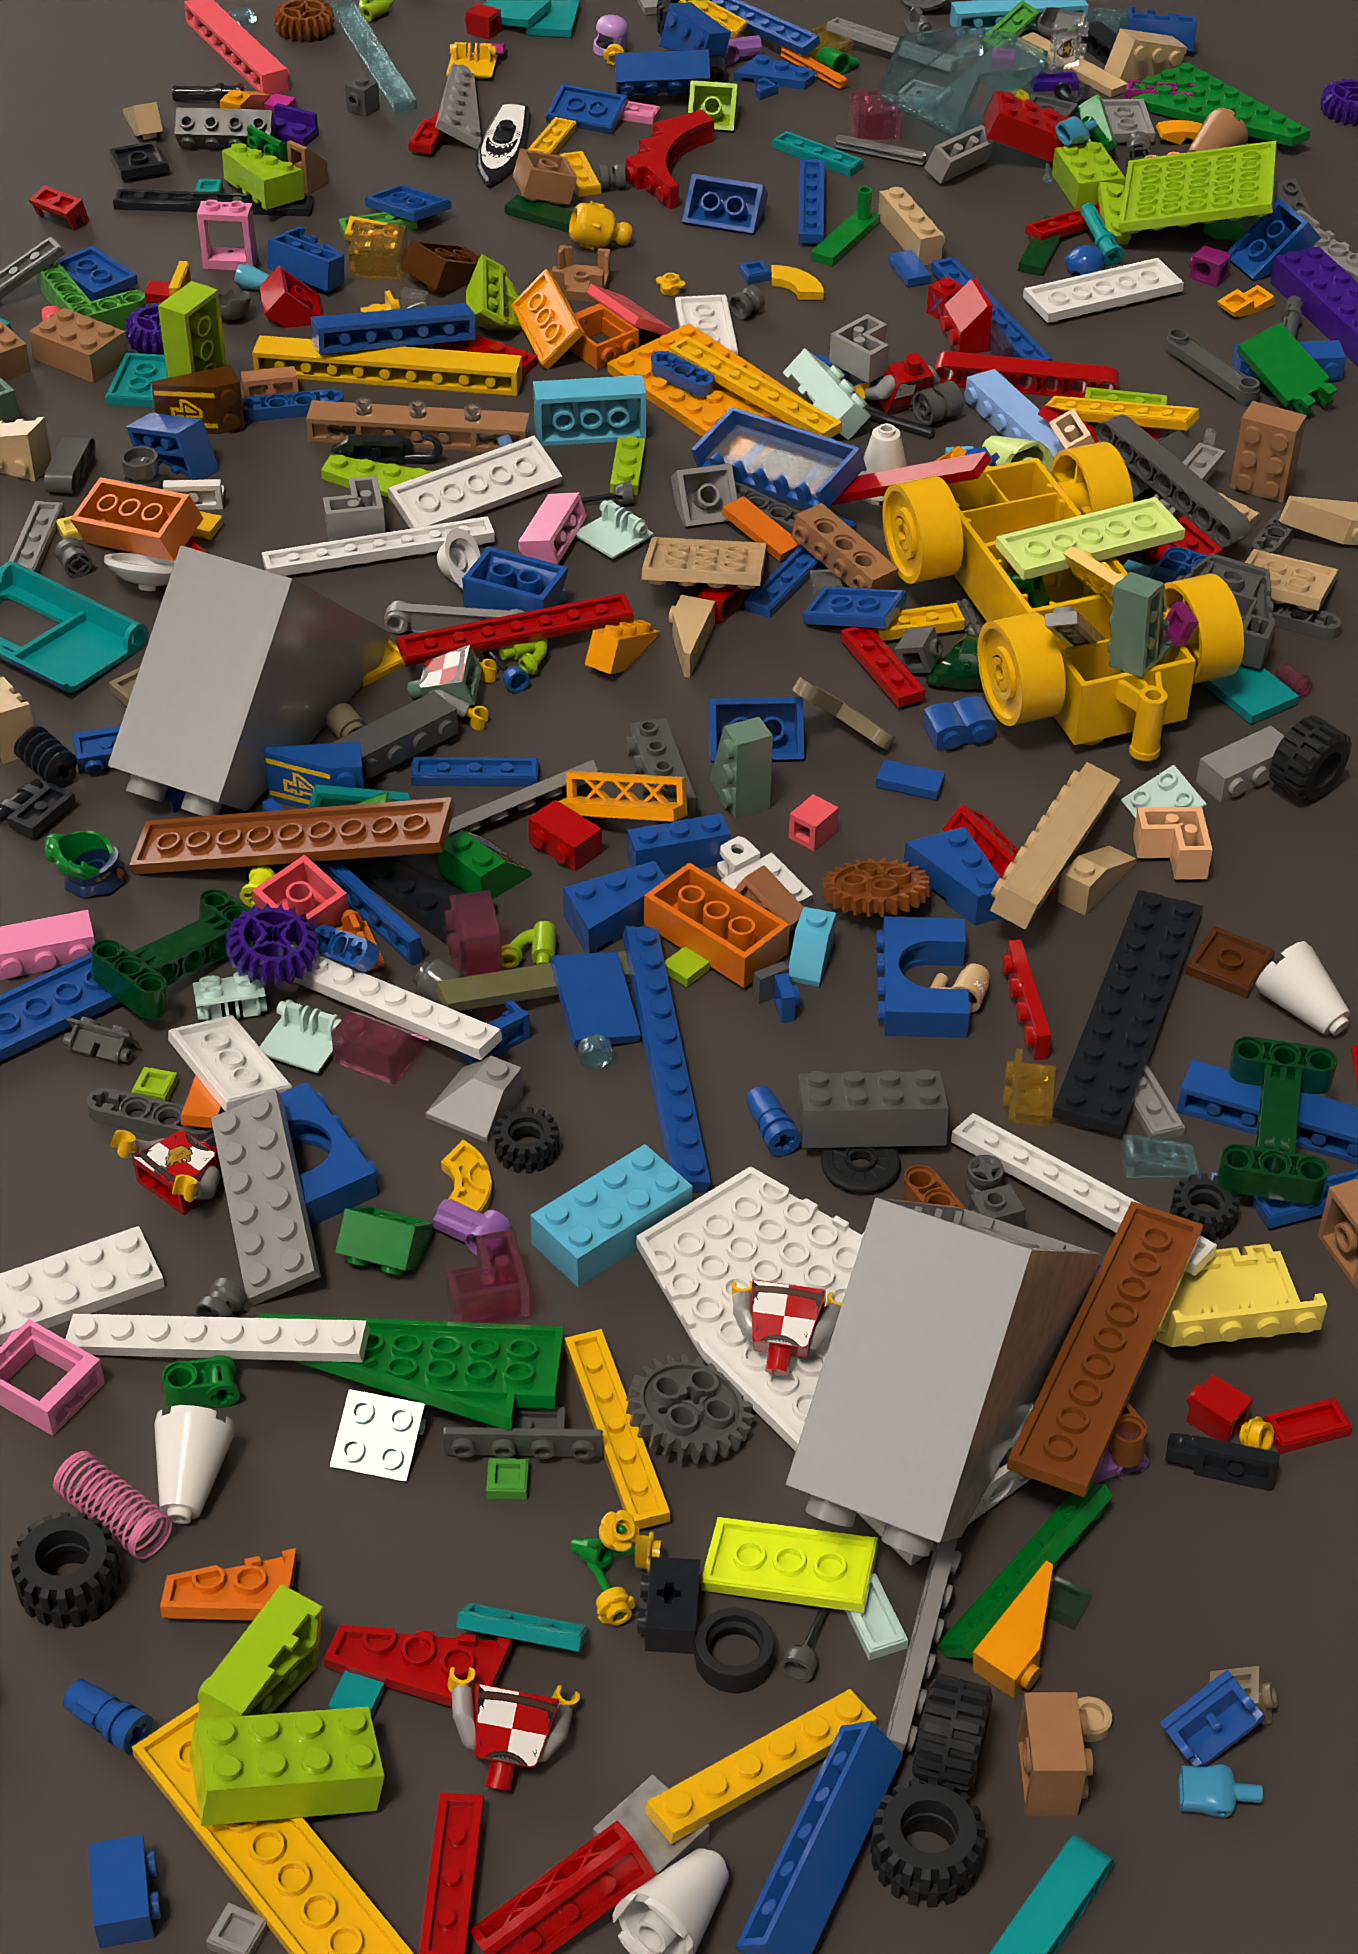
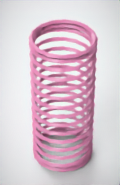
M80 1451L71 1455L59 1467L53 1481L54 1492L78 1512L87 1514L88 1520L94 1518L95 1515H97V1519L100 1521L104 1519L102 1526L106 1527L110 1524L109 1530L115 1542L137 1560L146 1559L154 1555L167 1541L172 1529L171 1517L161 1509H158V1506L152 1504L139 1491L133 1489V1486L127 1484L114 1471L109 1470V1467L103 1465V1462L97 1460L89 1451ZM89 1458L90 1461L80 1467L73 1475L67 1491L64 1492V1483L72 1469L81 1461ZM89 1466L87 1472L82 1476L77 1485L70 1489L78 1474ZM100 1468V1472L94 1476L96 1469ZM67 1470V1472L65 1473V1475H64V1477H63V1480H62V1482H61V1488H60V1490H59L60 1480H61V1478H62L64 1472ZM106 1473V1477L100 1481L102 1474ZM112 1478V1482L106 1486L108 1479ZM96 1479L95 1483L88 1489L91 1483ZM118 1483V1487L112 1491L114 1484ZM102 1484L101 1488L95 1493L97 1488ZM125 1488L124 1492L118 1496L120 1489ZM82 1490L81 1495L76 1497V1494ZM131 1493L130 1498L124 1501L126 1495ZM89 1494L87 1500L82 1502V1499ZM137 1498L136 1503L130 1506L132 1500ZM95 1499L93 1505L88 1507V1504ZM141 1503H143L142 1508H140V1509L135 1513L136 1509L138 1508V1505L141 1504ZM101 1504L99 1511L94 1512L95 1508ZM108 1508L105 1516L100 1517L101 1512ZM147 1508H149L148 1513H146V1514L141 1518V1516H142L143 1513H144V1510L147 1509ZM114 1513L111 1521L107 1522V1518ZM120 1518L118 1525L113 1527V1523ZM162 1518L153 1536L143 1545L136 1548V1544L152 1530L157 1519ZM166 1518V1526L159 1540L149 1550L143 1553H136V1551L146 1547L155 1539L162 1529ZM127 1522L124 1530L119 1532L120 1527ZM150 1525V1527H149V1528L145 1531V1533L141 1536V1534L144 1532V1530ZM134 1526L131 1534L125 1537L126 1532Z

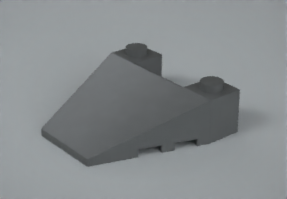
M1212 553L1194 565L1189 574L1186 576L1180 575L1175 581L1211 573L1218 575L1226 582L1236 599L1243 623L1244 652L1241 664L1246 667L1260 669L1268 654L1275 627V618H1273L1272 614L1274 607L1270 597L1272 590L1269 569Z

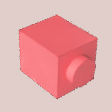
M814 794L811 795L790 813L789 838L812 851L817 850L837 832L839 807Z

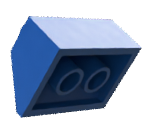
M692 173L682 223L754 235L764 217L769 193L763 184Z
M488 546L462 578L464 607L507 611L520 609L528 612L558 606L567 578L568 567Z
M802 697L709 698L708 732L710 761H715L724 726L755 717H760L773 735L772 760H804Z

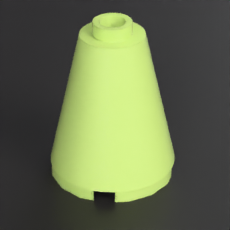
M991 436L982 445V447H986L991 456L996 452L998 453L1000 458L996 461L997 466L1038 458L1049 473L1051 471L1053 462L1051 450L1039 441Z

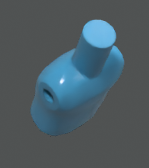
M1073 116L1058 122L1055 126V131L1061 142L1066 146L1082 144L1089 140V131L1095 130L1097 123L1095 120L1083 123L1078 117Z
M1217 1764L1207 1767L1181 1765L1178 1779L1180 1812H1195L1215 1817H1228L1234 1812L1236 1801L1262 1803L1263 1788L1262 1785L1235 1783L1232 1769L1226 1765Z

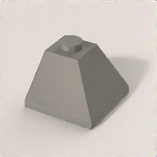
M732 463L676 470L671 476L675 505L684 527L729 522L722 515V508L737 499Z
M494 1056L486 1057L463 1067L425 1113L426 1118L487 1143L494 1135V1126H497L499 1117L504 1119V1113L507 1111L512 1112L523 1097L522 1068Z

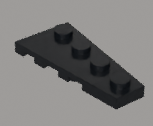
M386 857L361 872V881L368 888L448 947L498 915V905Z

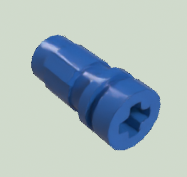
M759 1086L752 1089L746 1097V1103L760 1128V1135L767 1148L775 1156L790 1154L801 1143V1134L795 1123L786 1114L771 1088Z
M83 1678L75 1681L68 1688L63 1698V1707L97 1732H102L104 1740L126 1754H132V1746L151 1733L153 1719L150 1715L136 1708V1706L128 1701L120 1702L118 1698Z

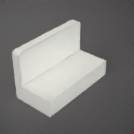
M221 479L163 481V490L190 495L198 510L223 509L225 490L224 486L221 485Z

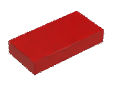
M1335 1397L1265 1415L1263 1418L1264 1422H1269L1273 1426V1444L1280 1454L1351 1436L1353 1429Z

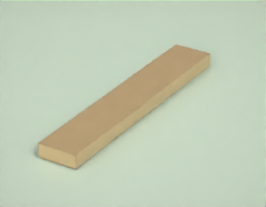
M1035 32L1017 38L1016 46L1063 72H1076L1079 81L1090 85L1110 98L1124 93L1126 90L1127 82L1075 54L1070 58H1060L1056 53L1060 46Z

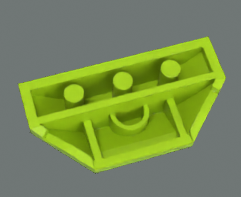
M483 254L477 262L466 289V303L475 314V326L495 331H519L521 325L511 307V304L519 295L513 283L506 276L507 271L505 267Z

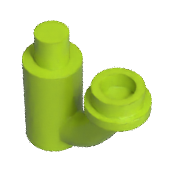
M360 0L359 10L363 19L369 22L388 12L394 2L393 0Z
M542 639L507 646L499 649V655L502 660L509 658L513 660L519 659V667L528 675H535L538 672L537 666L547 653L548 640Z
M540 921L534 925L533 929L520 933L510 944L503 945L498 949L497 959L499 963L505 968L516 967L522 960L521 949L528 944H532V960L536 965L550 963L556 950V926L549 921Z

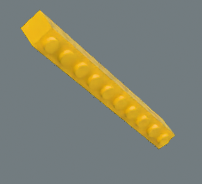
M259 335L252 352L254 370L294 366L297 379L508 396H517L522 382V356L403 346L319 354L312 343V339Z

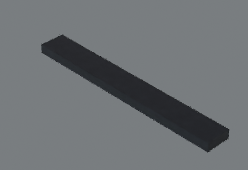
M117 189L113 200V207L116 210L197 212L201 201H242L244 203H252L253 215L310 217L313 207V196H304V199L265 210L262 208V202L256 203L253 201L252 195L246 196L244 193Z

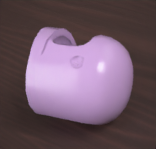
M608 14L602 16L596 24L598 36L593 42L594 53L603 56L604 50H607L597 45L601 42H614L613 44L621 45L626 52L627 22L618 15Z

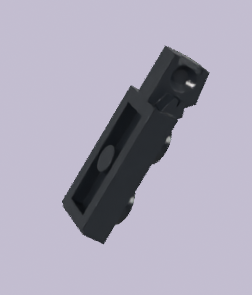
M1170 1433L1165 1461L1184 1464L1194 1469L1193 1475L1268 1491L1274 1489L1280 1460L1279 1452L1179 1433Z

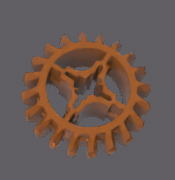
M323 0L284 1L277 6L273 15L274 27L278 35L284 37V39H291V41L310 42V40L324 38L326 35L331 34L335 24L333 10Z

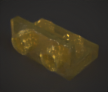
M1016 1048L1014 1061L1007 1060L1005 1081L1012 1082L1011 1086L1005 1085L1002 1104L1004 1107H1009L1008 1122L1050 1127L1056 1066L1022 1062L1023 1049Z

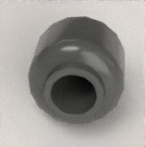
M439 958L432 962L427 960L420 967L413 983L417 985V995L442 1005L435 991L436 982L465 976L459 969Z

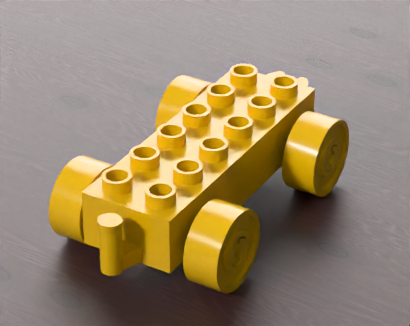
M1104 441L1060 450L1053 459L1050 473L1038 458L993 467L988 465L978 479L946 484L939 476H930L890 485L883 499L882 518L885 541L891 561L899 568L898 575L908 584L954 575L987 621L981 628L978 638L979 674L988 704L1002 724L1013 726L1054 716L1074 745H1095L1102 742L1105 738L1133 732L1132 743L1129 746L1130 755L1141 761H1152L1160 755L1163 725L1187 719L1192 685L1232 676L1239 669L1244 652L1242 618L1231 589L1216 574L1209 573L1164 584L1168 607L1167 611L1163 612L1164 620L1175 602H1185L1199 623L1185 647L1173 645V648L1143 678L1109 666L1110 653L1107 647L1111 638L1109 619L1113 612V606L1110 605L1102 593L1098 595L1074 576L1070 568L1042 575L1043 583L1051 602L1049 605L1031 608L1028 604V595L1026 593L1021 594L1007 575L1008 572H1017L995 547L997 536L1133 503V491L1127 467L1118 450L1109 442ZM1116 557L1098 561L1099 563H1107L1117 574H1128ZM1058 607H1072L1073 611L1079 612L1106 640L1069 648L1045 627V614L1054 613V609Z

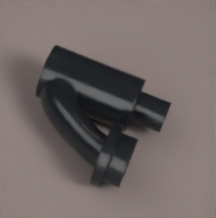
M1067 82L1058 83L1054 89V94L1058 99L1077 103L1078 106L1094 96V90L1090 85L1081 87L1077 97L1071 95L1072 89Z

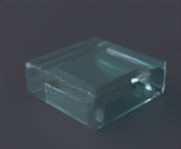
M246 5L226 10L241 26L257 21L256 13Z

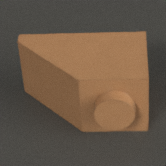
M291 140L287 141L288 162H291L293 166L303 169L304 193L310 194L328 184L327 161L309 148Z

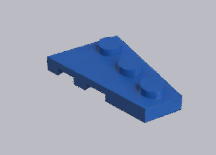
M758 54L734 72V81L742 82L743 78L754 79V83L757 84L759 79L765 77L770 81L776 82V85L779 87L805 90L817 81V72L808 70L804 66L789 64L784 60L769 58L765 54Z

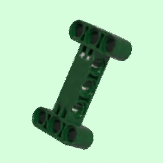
M205 890L201 893L199 899V920L133 952L115 940L106 939L94 943L91 948L92 979L138 1016L145 1019L160 1018L167 1011V986L227 957L226 936L229 928H231L233 919L239 918L242 910L250 913L251 910L223 890ZM250 940L247 944L251 948L255 943Z
M1243 1036L1234 1042L1228 1068L1229 1075L1237 1082L1261 1086L1255 1146L1231 1144L1223 1149L1217 1172V1183L1221 1188L1232 1193L1301 1204H1315L1323 1198L1330 1172L1328 1164L1320 1157L1295 1153L1300 1092L1324 1094L1331 1089L1338 1063L1334 1052L1324 1047L1252 1036Z

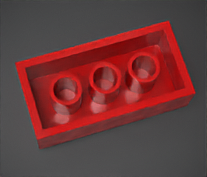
M995 90L983 113L986 138L1052 163L1055 148L1065 146L1057 136L1055 126L1058 122L1073 117L1061 115L1052 108L1045 109L1037 106L1031 100L1026 99L1024 101L1016 98L1015 95L1008 91L1000 92L998 90Z

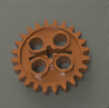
M872 858L863 862L856 860L854 865L844 863V868L834 867V872L828 871L827 877H823V898H826L827 904H832L833 909L842 907L843 913L852 910L854 915L864 912L867 917H870L873 913H878L881 917H884L885 913L898 915V910L909 912L910 907L919 908L920 903H926V897H930V876L926 875V870H920L918 865L910 867V862L898 864V859L891 862H886L885 858L876 862Z

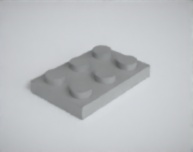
M1102 99L1116 144L1127 142L1128 137L1137 131L1146 133L1150 137L1151 142H1154L1155 131L1144 99Z

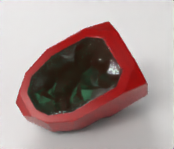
M725 584V587L722 588L707 587L696 598L715 601V624L725 622L735 613L743 600L744 589L731 584Z

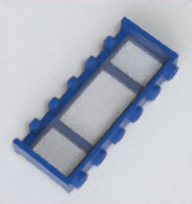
M731 407L691 449L697 467L732 463L734 481L736 483H741L764 495L804 509H809L820 503H823L829 509L830 505L859 473L867 470L861 449L854 445L845 444L833 438L814 434L811 431H805L789 424H783Z

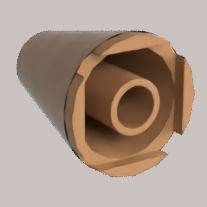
M1216 108L1206 117L1187 153L1245 145L1248 140V130L1242 119L1238 121L1233 116L1236 113L1232 110Z

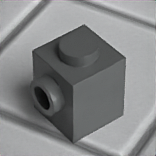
M360 75L345 84L347 111L367 117L380 108L378 81Z
M935 627L909 628L905 631L895 651L898 659L910 673H927L932 671L942 655L943 644L937 636Z
M1011 1184L970 1195L968 1210L1023 1228L1026 1210Z

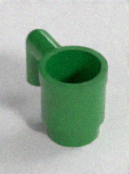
M824 46L817 54L818 62L841 75L845 74L848 68L858 67L860 63L857 58L833 47Z

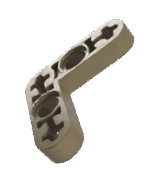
M802 677L798 678L791 689L802 698L836 716L885 750L889 749L896 738L836 696Z

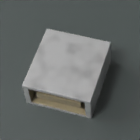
M652 1774L593 1828V1838L618 1820L635 1840L656 1875H658L694 1850L704 1849L708 1846L710 1825L706 1824L670 1844L644 1812L646 1801L668 1790Z

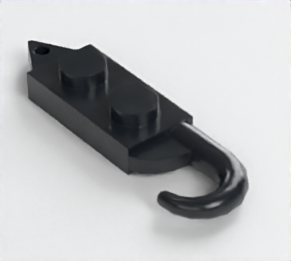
M348 434L347 439L331 447V452L349 458L405 465V463L434 462L441 456L443 447L437 437L429 434H424L423 439L433 443L434 450L431 452H416L412 441L401 435Z

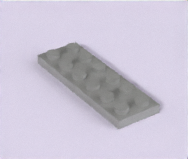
M275 1089L212 1117L211 1121L247 1301L254 1306L321 1277L282 1096Z

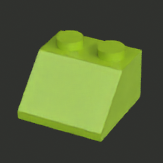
M691 81L688 113L703 110L714 119V131L734 132L739 100L738 83Z

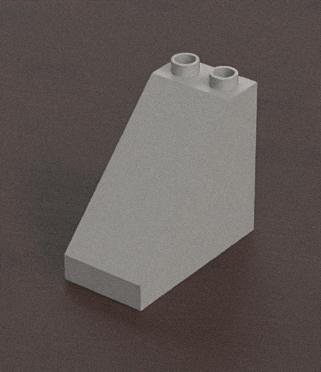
M180 545L108 766L131 774L126 791L163 803L169 786L186 792L180 809L201 816L220 815L224 804L246 812L268 789L264 747L308 745L327 725L326 717L328 712L338 704L347 703L363 686L362 680L364 676L381 664L391 633L292 578Z
M875 1197L785 1484L810 1494L805 1511L820 1520L845 1527L853 1526L857 1512L886 1523L881 1538L884 1543L919 1556H929L934 1541L942 1543L961 1537L1061 1350L1095 1279L1102 1254L961 1207Z

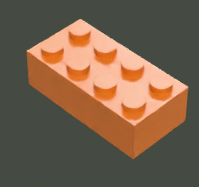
M100 477L70 520L85 543L175 561L180 545L185 546L204 518L188 494Z
M690 862L644 895L645 926L657 928L661 936L678 947L683 948L686 946L708 960L710 967L743 988L753 981L754 972L774 965L788 954L789 923Z

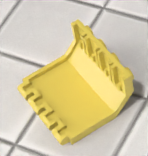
M1269 1243L1243 1246V1255H1240L1237 1247L1216 1249L1215 1256L1195 1276L1185 1271L1155 1339L1157 1342L1169 1347L1197 1346L1203 1343L1220 1341L1233 1342L1238 1339L1272 1337L1279 1334L1296 1332L1308 1333L1313 1330H1321L1327 1303L1323 1293L1315 1294L1313 1301L1300 1302L1281 1251L1273 1252Z

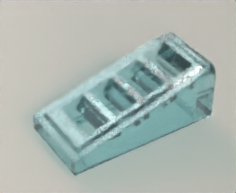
M1096 8L1088 13L1087 22L1099 21L1118 34L1120 29H1126L1128 10Z
M1123 1135L1121 1156L1126 1178L1189 1177L1192 1174H1196L1198 1177L1199 1171L1193 1145L1140 1135ZM1185 1156L1186 1163L1179 1162L1178 1157ZM1165 1157H1171V1161L1165 1160Z

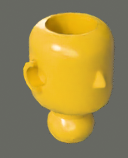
M590 201V203H580L574 208L569 224V236L574 242L579 243L580 247L594 250V248H604L609 245L611 240L615 241L619 246H625L630 242L632 226L628 222L617 223L614 213L610 209L605 208L604 204Z

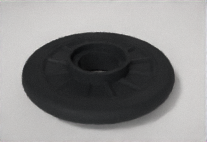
M894 1146L824 1148L821 1155V1166L826 1177L836 1186L850 1192L869 1193L885 1188L893 1182L900 1169V1158ZM855 1158H865L870 1163L866 1166H856L851 1161Z

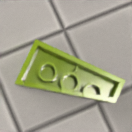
M235 143L231 145V148L222 150L224 179L234 187L242 188V193L246 196L252 195L254 202H262V208L265 210L305 198L303 169L293 166L291 162H283L278 160L276 156L263 154L261 150L251 149L243 143Z

